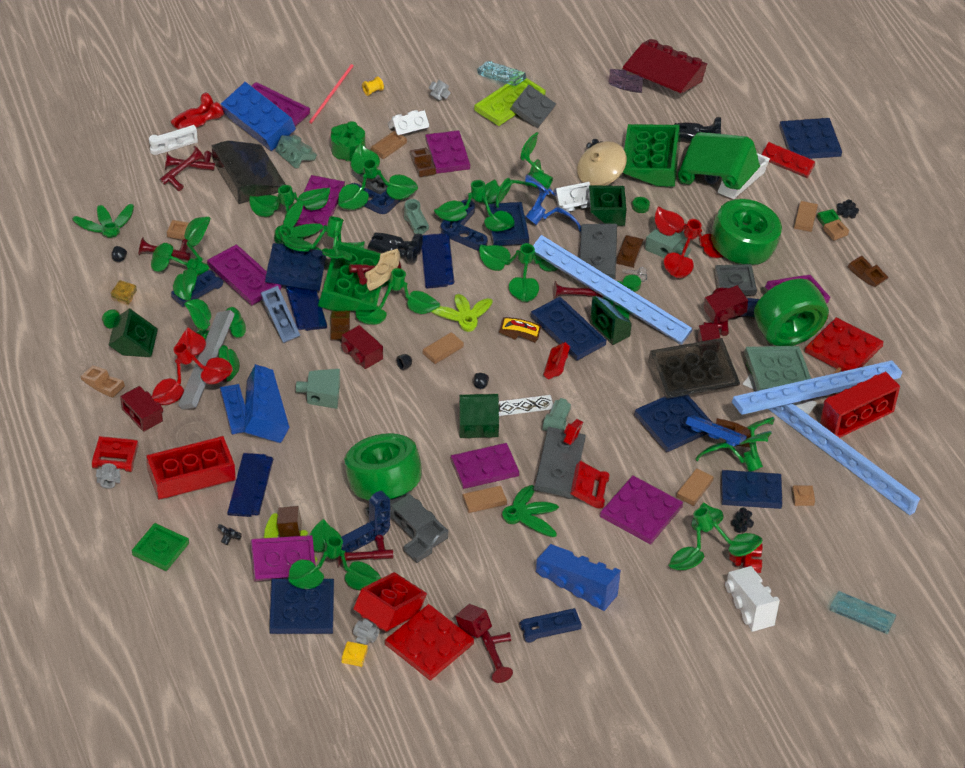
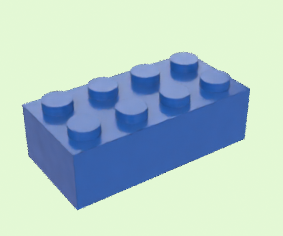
M244 82L221 103L222 109L229 119L271 152L277 147L282 135L289 136L296 130L293 120L288 114L247 82Z

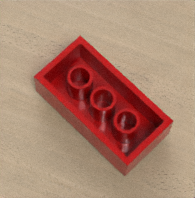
M885 371L879 375H874L864 382H859L849 389H844L834 396H829L824 401L820 424L841 438L885 417L895 410L900 385Z
M224 436L146 455L148 473L158 500L236 480L235 464Z

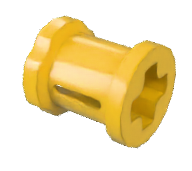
M377 76L374 80L364 81L362 89L365 95L369 96L375 91H383L384 84L382 79Z

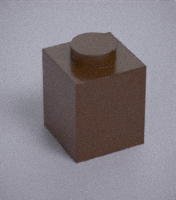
M299 506L279 507L277 526L280 537L301 536L302 520Z

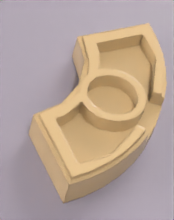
M398 248L380 254L378 264L372 270L365 273L369 291L383 285L390 279L391 271L399 265L400 252Z

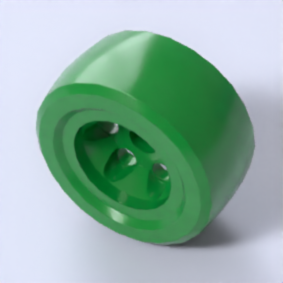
M733 199L724 203L716 214L712 226L711 240L715 249L725 258L740 264L757 265L766 262L773 255L780 241L782 224L778 215L766 205L750 199Z
M792 279L776 285L766 292L757 302L754 316L760 332L771 345L794 346L808 340L820 331L828 319L829 309L823 295L811 281L807 279Z
M386 433L365 438L352 446L344 458L346 476L353 493L366 500H370L371 496L378 491H383L390 499L404 495L415 488L422 477L421 460L416 443L411 438L400 434Z

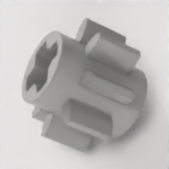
M438 80L437 83L432 82L429 87L432 90L430 95L440 101L442 98L447 99L451 93L448 91L449 85L441 80Z
M110 463L102 465L101 469L96 470L97 483H100L104 488L114 487L115 482L120 483V469H117L115 465Z
M364 618L363 621L359 620L356 623L353 634L358 636L357 642L365 645L369 644V642H375L379 634V628L375 627V623Z

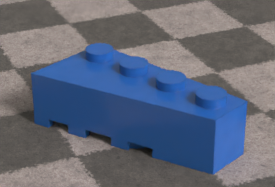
M255 364L246 384L244 432L281 443L290 427L274 371Z
M550 544L537 559L536 572L541 577L551 580L557 586L573 593L576 597L584 599L593 607L605 611L618 596L620 569L614 568L610 570L606 568L604 563L598 562L594 564L589 562L588 557L581 556L578 558L574 556L573 552Z

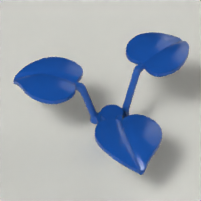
M527 174L525 182L535 184L539 188L540 194L534 206L525 217L537 225L542 218L546 219L554 212H559L575 222L581 232V226L577 219L566 210L556 207L548 213H544L546 210L541 206L547 194H550L549 192L554 196L555 192L550 187L547 190L540 182Z

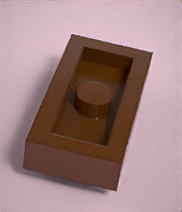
M626 235L616 264L634 268L643 245V239Z

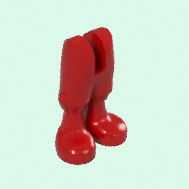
M205 92L200 97L201 105L199 107L190 108L180 113L171 120V124L178 130L192 125L198 128L203 126L208 120L221 118L224 115V111L218 102L213 103L209 93Z

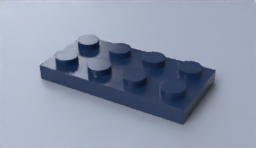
M561 297L531 311V318L541 325L559 344L566 342L570 346L568 353L575 360H579L606 345L607 340Z

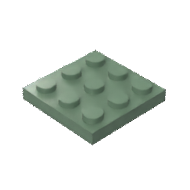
M799 346L745 348L744 353L757 391L811 379Z

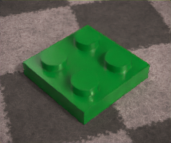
M154 523L132 549V555L167 571L189 545V538Z

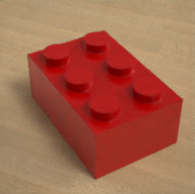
M393 572L363 587L354 610L360 613L363 618L375 623L378 628L388 631L416 615L421 610L427 593Z

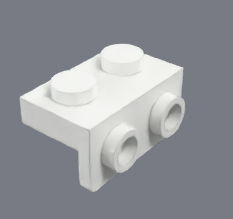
M414 110L405 116L399 114L393 116L392 120L388 122L389 129L395 128L397 135L429 127L425 110L420 112Z
M590 182L554 189L558 208L560 207L568 212L575 210V206L581 205V209L590 207Z

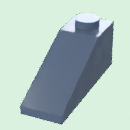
M276 286L261 292V300L282 342L285 343L300 337V333L279 287Z

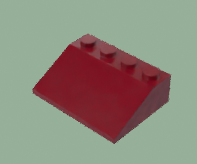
M649 39L637 48L623 65L622 69L678 93H683L703 81L707 63L698 57L688 56L686 52L676 51L669 45H662L657 40Z

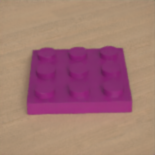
M632 475L600 512V517L651 545L682 509L683 502Z

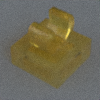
M119 280L111 291V297L119 302L124 301L129 305L137 291V287L134 284Z

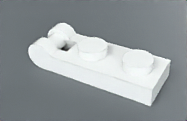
M192 125L159 136L151 135L149 137L150 153L158 155L197 143L196 127Z

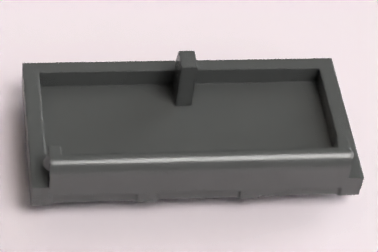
M582 224L580 259L610 278L616 279L617 224Z
M548 427L534 490L572 499L573 495L570 493L576 464L581 460L586 435L579 433L578 438L569 445L564 442L566 434H564L565 430Z

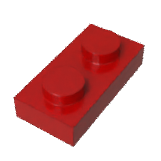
M566 342L551 348L543 374L548 380L555 376H560L564 371V365L570 349Z

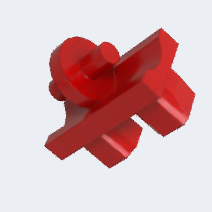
M763 544L744 556H734L730 553L729 559L736 566H740L743 563V568L752 566L757 573H761L762 559H753L752 557L762 556Z

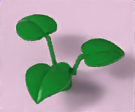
M536 132L524 144L520 158L522 161L526 159L532 165L528 175L535 178L548 190L552 184L553 177L544 173L539 159L535 162L530 160V154L536 146L539 134ZM506 178L498 189L496 207L499 208V203L507 195L512 184H523L527 187L534 186L535 188L537 186L530 182Z
M360 144L352 156L351 168L355 173L363 174L361 188L356 184L344 186L339 192L338 205L348 210L363 207L369 199V194L363 191L366 179H374L377 175L388 186L387 194L395 200H403L417 191L418 185L411 178L400 174L391 176L389 182H387L381 170H378L380 165L379 156Z
M495 179L486 185L482 180L472 181L471 193H468V200L465 206L462 202L453 200L434 209L435 214L447 221H458L467 216L466 209H468L471 198H473L477 202L485 203L488 215L490 216L484 221L487 229L502 231L513 227L515 224L513 217L505 211L491 213L488 203H496V196L500 187Z
M282 185L278 188L279 194L277 196H250V206L252 211L261 217L273 215L275 210H279L281 204L286 207L287 214L289 206L293 204L294 200H302L306 209L316 210L326 205L330 188L306 191L297 197L296 192H293L290 185ZM274 235L275 243L284 244L283 242L279 241Z
M329 217L328 225H324L322 232L313 244L303 240L288 238L282 234V241L287 247L297 251H309L316 247L324 233L327 232V236L334 238L333 249L324 248L322 249V254L333 259L352 260L350 253L337 250L336 248L337 238L341 242V231L344 221L339 217ZM365 241L348 242L347 244L364 248Z
M210 217L195 218L186 227L184 237L188 240L187 246L196 258H191L188 262L171 256L173 246L169 243H162L157 246L152 255L151 268L156 272H162L168 266L169 259L187 266L188 269L184 270L183 274L177 275L173 283L174 293L186 301L191 300L197 276L209 270L208 264L202 262L203 258L198 255L193 247L202 240L211 220Z
M529 243L522 244L520 250H517L512 258L509 250L499 245H480V258L483 264L491 270H503L505 264L510 265L517 256L519 261L524 264L523 278L515 277L509 283L511 295L522 302L534 300L539 292L537 280L526 278L527 266L532 260H534L535 264H539V267L544 271L558 270L557 267L536 255L534 246Z
M395 268L391 271L390 279L381 286H388V289L381 304L376 306V310H356L355 312L357 319L363 323L372 325L382 323L387 316V313L382 308L391 289L398 291L404 288L405 296L409 299L407 301L408 308L418 314L429 313L439 308L440 303L421 291H412L409 295L408 283L405 282L406 272L400 268Z
M200 299L185 302L184 305L189 310L193 322L199 329L196 333L203 336L206 340L210 331L206 329L210 326L209 320L211 319L208 305ZM229 307L226 311L231 310L234 313L229 329L235 338H240L246 332L245 321L237 308ZM222 345L219 348V358L227 360L233 367V371L226 378L228 382L239 372L240 363L233 349L228 350L226 345Z
M768 417L754 422L747 427L750 429L751 437L742 441L740 445L749 442L751 450L744 452V457L732 445L722 442L704 449L696 457V461L705 453L719 448H730L741 463L745 462L748 472L763 467L757 452L756 441L768 442L772 432L767 431L755 435L754 431L764 424L773 425L775 418Z
M703 502L694 511V518L691 523L692 528L697 531V547H684L678 550L671 558L668 566L676 570H687L699 565L704 559V553L700 551V531L708 532L713 529V526L730 544L729 552L734 556H744L751 553L761 545L763 539L752 533H742L735 536L734 540H730L718 526L724 518L723 512Z
M324 519L310 533L313 536L314 551L323 552L319 564L315 566L309 560H298L291 566L288 577L289 582L296 587L303 589L315 588L324 580V574L319 569L322 567L326 557L336 559L341 556L344 569L347 571L345 582L351 588L361 590L363 587L381 579L378 572L364 562L354 561L351 563L350 568L347 566L344 555L345 551L342 550L343 540L341 535Z

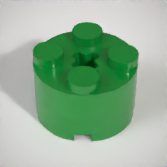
M349 121L331 129V152L335 158L350 162L360 144L366 148L365 131L356 122Z

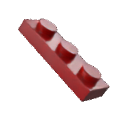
M768 142L761 154L770 158V163L805 178L809 177L815 166L814 160L771 142Z

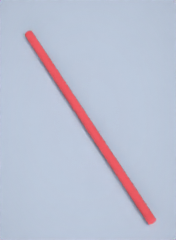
M351 64L349 68L346 70V72L343 74L341 79L338 81V83L332 89L330 94L321 104L319 109L310 119L309 123H313L315 118L324 108V106L332 97L334 92L337 90V88L343 82L345 77L354 67L353 64Z

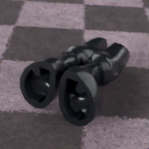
M716 117L711 126L688 122L674 124L680 125V141L691 142L698 132L721 134V117Z
M374 232L372 240L368 244V249L382 254L398 248L400 257L414 264L421 253L423 235L417 233L413 236L412 241H403L398 236Z

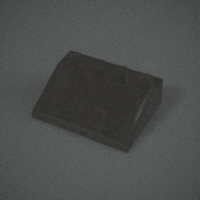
M228 140L211 145L212 161L215 163L216 168L238 204L250 201V196L276 194L280 186L286 185L261 144Z
M723 338L650 350L648 366L651 375L667 399L740 386V381Z

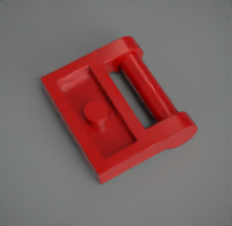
M99 436L92 459V468L99 469L102 465L110 463L115 465L117 469H125L126 472H132L139 446L138 440ZM101 457L119 458L127 460L126 462L101 459Z
M580 460L576 464L570 494L595 508L601 509L605 505L604 494L610 474L606 471H599ZM595 480L599 482L596 497L592 495Z

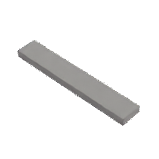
M231 310L216 314L205 340L206 347L197 359L202 365L206 366L209 359L218 356L219 348L223 344L234 317V313ZM197 364L194 366L178 405L182 410L197 406L206 385L201 379L203 369Z

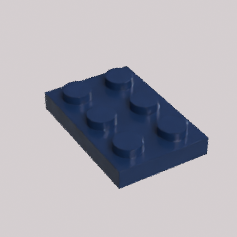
M522 202L499 203V208L496 207V203L489 204L492 214L497 211H505L513 217L515 222L514 226L509 229L491 231L493 245L529 243V234Z
M722 470V505L782 509L781 474Z

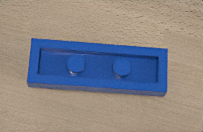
M240 385L220 387L231 434L244 432L245 403Z
M695 415L688 416L686 424L691 426L690 429L696 432L705 431L709 433V437L714 439H725L726 443L732 446L740 445L747 437Z

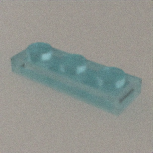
M487 61L477 68L479 75L514 86L526 79L525 72L496 64L492 61Z
M838 591L830 607V611L886 634L889 633L897 616Z

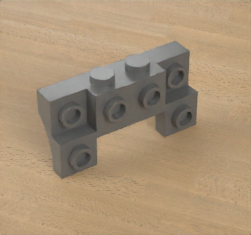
M409 492L390 499V519L413 539L404 545V552L416 563L432 554L433 547L448 539V529ZM369 507L366 508V515H367L368 517H369Z

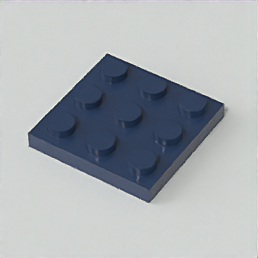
M830 118L780 121L779 127L787 150L809 159L842 156V149Z
M273 243L265 282L320 291L326 256L320 250L297 251L284 244Z
M683 389L639 407L634 412L637 419L666 452L709 434L705 431L696 432L690 429L691 426L686 424L688 416L695 415L712 422Z
M272 579L270 634H333L334 579H324L319 586L311 589L296 587L288 579Z

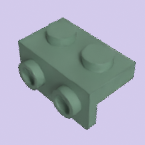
M282 135L275 150L294 168H299L302 160L315 161L317 154L312 150L311 146L303 143L299 136Z

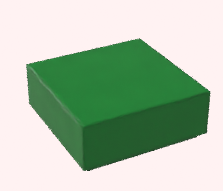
M834 209L817 213V219L823 227L825 224L839 219L841 221Z

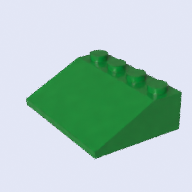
M628 124L624 147L627 162L622 173L655 186H675L680 148V125Z
M337 241V250L347 251L352 255V260L346 261L331 258L318 306L333 311L376 310L381 286L369 291L367 283L360 284L357 273L349 272V265L376 266L380 260L381 253Z

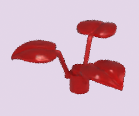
M661 207L657 208L655 225L659 232L672 236L675 232L681 233L684 230V235L687 238L681 255L673 252L667 254L664 258V267L671 276L684 278L692 272L694 268L693 260L684 257L690 240L699 237V244L701 247H704L703 250L706 255L712 258L723 257L715 249L711 240V234L701 235L702 225L699 220L690 219L687 224H684V219L679 214Z
M187 327L173 349L177 357L175 362L177 364L178 380L176 382L175 379L168 378L159 382L153 390L152 399L161 405H169L181 398L184 393L183 387L180 386L181 363L187 365L193 360L203 369L201 379L207 384H216L223 381L231 374L233 367L227 360L219 357L209 359L206 366L202 365L195 356L203 352L206 347V341L203 336Z

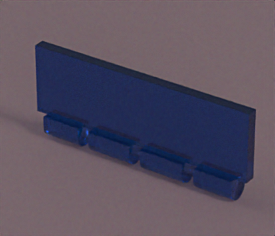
M448 234L423 235L422 255L426 289L448 287V285L455 283L450 236Z
M284 285L297 329L304 330L305 328V331L326 329L327 323L322 307L318 306L319 297L317 291Z
M243 453L227 512L228 516L252 517V515H260L262 501L264 500L274 460L273 457L266 454Z

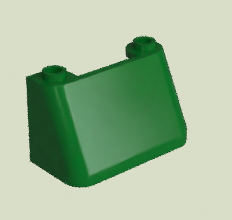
M698 132L692 138L678 172L680 184H691L695 180L694 174L721 176L726 187L740 190L760 168L755 144L747 136Z

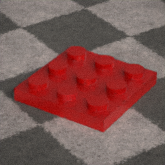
M836 317L805 347V353L836 369L841 368L843 372L863 367L883 347L884 341Z
M428 604L387 637L385 645L431 681L474 645V638Z

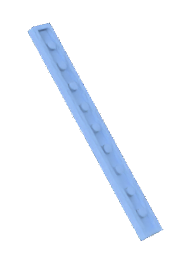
M543 235L533 245L536 255L682 345L692 332L690 326Z
M891 360L734 396L732 403L743 415L842 392L844 389H849L859 382H864L874 375H879L885 371L893 379L901 378L902 371Z
M791 403L769 408L771 412L907 514L912 515L915 513L920 500L917 495L796 405Z

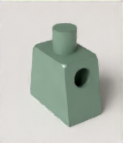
M656 228L646 237L645 250L663 258L673 252L681 255L687 238L683 231L667 236ZM690 247L687 248L684 257H687L690 254Z
M340 369L310 371L308 382H296V393H307L308 404L338 409Z

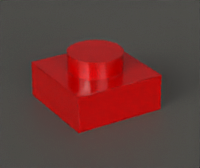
M576 419L572 424L569 423L564 431V434H566L565 443L571 445L578 438L584 423L583 421Z

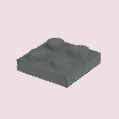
M528 84L513 103L510 110L536 128H539L554 109L556 103Z
M752 264L715 265L718 288H731L738 285L744 295H756L757 287Z

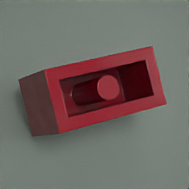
M738 285L706 296L704 299V310L713 324L725 322L730 318L741 316L747 312L748 299Z
M358 325L342 334V350L346 354L348 353L364 369L383 360V345L362 326Z
M141 386L120 396L122 410L143 432L163 422V408L159 402L156 403L150 393L144 391Z

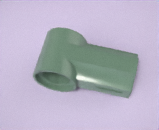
M409 199L404 204V219L409 222L414 233L424 234L429 230V225L420 209V202L416 199Z
M560 398L555 400L550 414H547L545 417L543 431H547L548 427L565 429L566 419L571 409V404L566 399Z

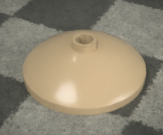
M606 141L595 144L580 158L577 166L578 177L583 183L590 182V185L606 186L614 182L624 171L627 162L626 153L615 142Z

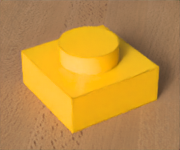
M347 641L342 655V663L363 667L368 645Z

